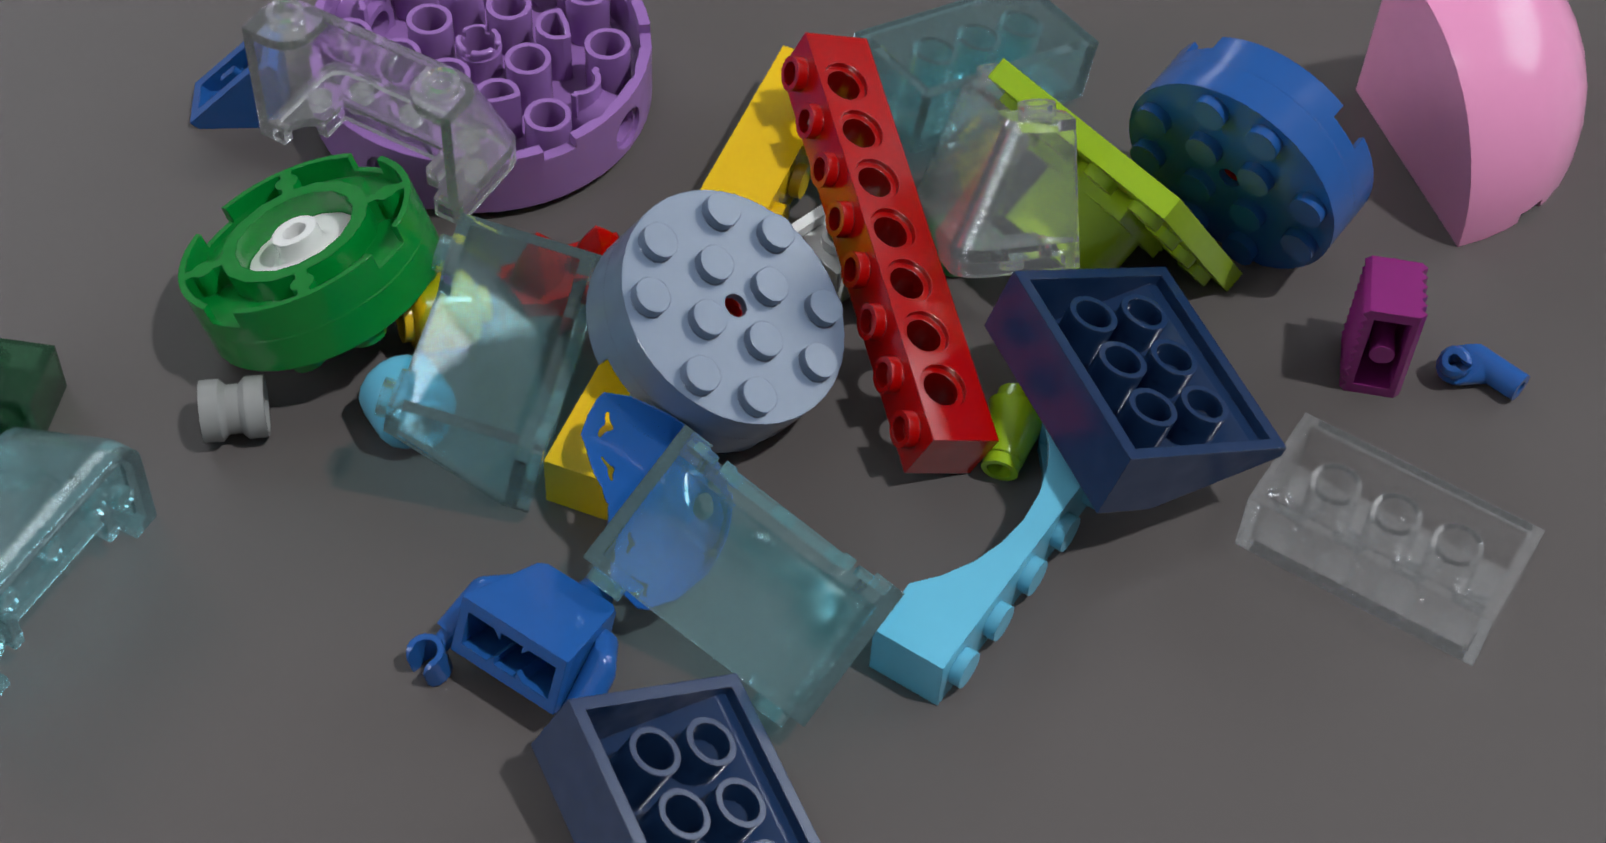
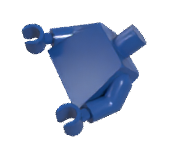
M536 563L513 574L477 577L438 620L437 624L441 628L435 635L425 633L417 635L410 640L406 648V658L413 672L417 671L424 661L433 658L424 668L423 676L429 686H439L447 681L452 673V660L447 652L451 648L460 656L554 715L568 699L605 694L609 692L616 678L619 642L617 637L611 632L617 613L613 606L612 591L608 584L600 577L591 575L577 582L545 563Z

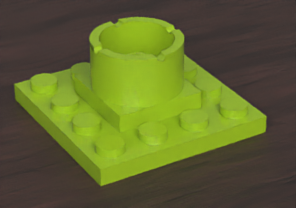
M1005 58L988 75V78L1003 93L997 103L1017 120L1016 124L1036 141L1037 147L1033 151L1047 165L1046 169L1008 211L1005 217L1063 269L1120 268L1139 246L1153 258L1159 251L1165 250L1178 261L1177 264L1202 286H1205L1212 279L1224 290L1228 291L1243 273L1179 197Z

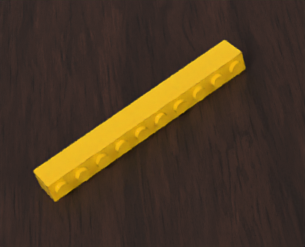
M783 45L700 190H715L736 194L750 199L788 220L790 204L793 198L801 199L806 192L811 176V167L802 138L798 136L796 131V118L788 92L784 89L781 80L783 63L791 55L794 48ZM606 360L598 365L543 463L546 500L608 521V504L604 498L602 487L594 475L581 437V431L587 415L596 399L603 392L630 395L617 377L609 360ZM609 412L605 414V425L600 428L598 432L599 437L613 429L609 419ZM601 457L604 464L608 467V476L612 481L614 468Z

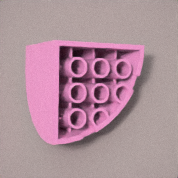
M1568 0L1381 1L1356 91L1457 247L1484 240L1517 224L1521 214L1530 210L1536 204L1541 206L1561 183L1571 164L1584 123L1587 74L1583 43L1576 18Z

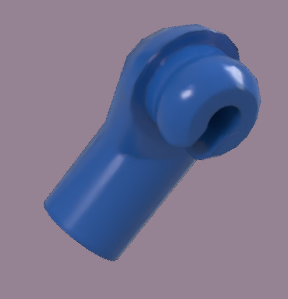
M1482 344L1446 347L1441 351L1436 360V370L1438 376L1443 381L1454 386L1488 384L1512 401L1519 396L1530 379V375Z

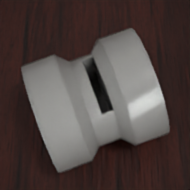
M264 374L244 376L239 383L225 384L219 378L198 381V413L204 443L224 442L229 435L241 433L245 434L249 439L270 437V407Z

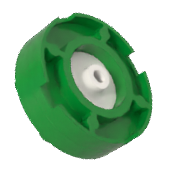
M352 153L330 155L297 164L256 183L224 205L221 209L229 222L207 244L201 234H196L180 261L178 269L179 288L215 349L223 359L237 367L253 371L294 369L298 373H306L318 368L329 358L342 354L354 347H369L384 337L387 327L404 314L417 301L429 283L435 279L441 256V243L438 233L402 166L387 157L380 156L377 159L380 168L358 167Z

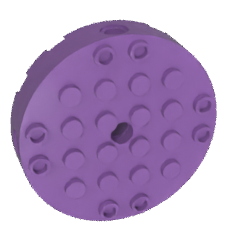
M317 0L306 24L307 39L303 58L312 113L319 136L332 155L352 153L358 167L380 168L377 162L380 156L397 162L408 174L425 209L463 213L502 212L542 204L565 196L603 175L625 155L640 135L651 106L652 43L650 21L642 0Z

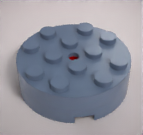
M692 190L678 193L662 200L648 210L605 251L591 276L587 292L586 320L589 339L598 364L600 365L609 360L617 377L630 393L629 396L674 416L693 430L711 448L713 453H731L751 449L759 442L785 429L814 408L826 396L836 380L842 363L845 337L842 316L843 307L821 260L785 217L775 214L764 206L736 194L715 190Z

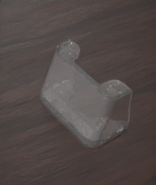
M274 0L261 8L241 27L260 131L266 137L286 145L293 138V130L303 127H317L318 134L329 138L347 120L432 159L426 166L427 184L438 189L433 197L435 215L459 226L463 225L509 174L517 162L516 138L511 128L473 81L463 72L299 0Z
M999 63L977 66V75L966 78L917 189L939 260L949 273L964 278L1012 275L1013 271L1080 268L1076 119L1068 112L1056 109V101L1051 99L1023 100L1017 103V110L1011 111L999 100L1003 93L988 78V75Z

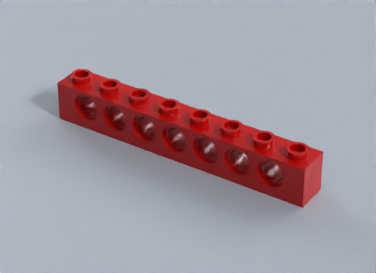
M805 32L791 55L783 63L781 68L782 85L788 92L796 118V131L798 136L802 138L811 167V180L814 186L817 187L826 216V229L833 239L841 265L842 281L848 288L857 317V330L866 346L873 369L874 386L880 393L890 425L891 441L897 448L904 473H970L999 442L868 40L867 38Z

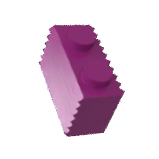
M1374 255L1365 258V266L1362 267V274L1360 275L1359 283H1357V291H1354L1352 306L1349 307L1347 322L1344 323V330L1342 331L1339 386L1344 391L1394 398L1400 394L1428 316L1425 312L1428 307L1426 304L1428 295H1426L1428 277L1426 275L1429 268L1423 263Z

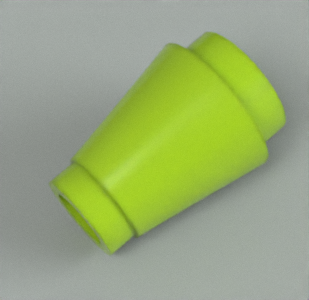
M1006 383L1001 385L997 394L992 395L988 400V408L999 442L983 458L981 469L992 478L1012 481L1018 477L1019 470L1022 468L1038 439L1042 421L1019 383Z

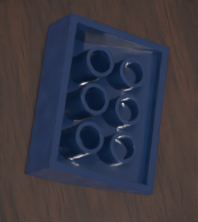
M1166 267L1013 271L984 325L1097 514L1154 508L1279 458L1287 449Z
M737 673L568 699L531 744L574 843H821Z

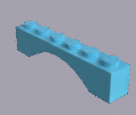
M1043 423L1037 448L1042 473L1041 490L1024 520L1003 542L975 561L941 576L909 583L873 629L869 667L937 706L953 685L961 689L969 681L980 659L978 651L988 638L994 642L1000 639L1013 617L1015 608L1012 605L1021 593L1031 596L1035 592L1047 570V558L1054 549L1063 552L1069 546L1080 524L1079 515L1085 507L1088 506L1094 509Z

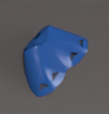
M603 392L596 399L587 415L581 431V437L594 475L602 487L604 498L608 504L607 535L612 557L611 579L636 608L651 610L676 602L706 577L726 541L730 524L732 493L727 489L721 468L711 448L693 430L671 414L632 396ZM609 412V419L613 429L599 437L598 432L605 425V414ZM601 457L614 468L612 481L608 476V467L604 464ZM693 461L696 467L689 469L688 463ZM706 496L711 504V515L705 522L699 523L692 518L691 508L698 497ZM622 530L625 531L627 538L633 544V548L628 551L627 555L624 553L626 542L623 538ZM714 551L713 558L708 559L707 554ZM628 578L646 586V599L642 598L639 588L635 587Z

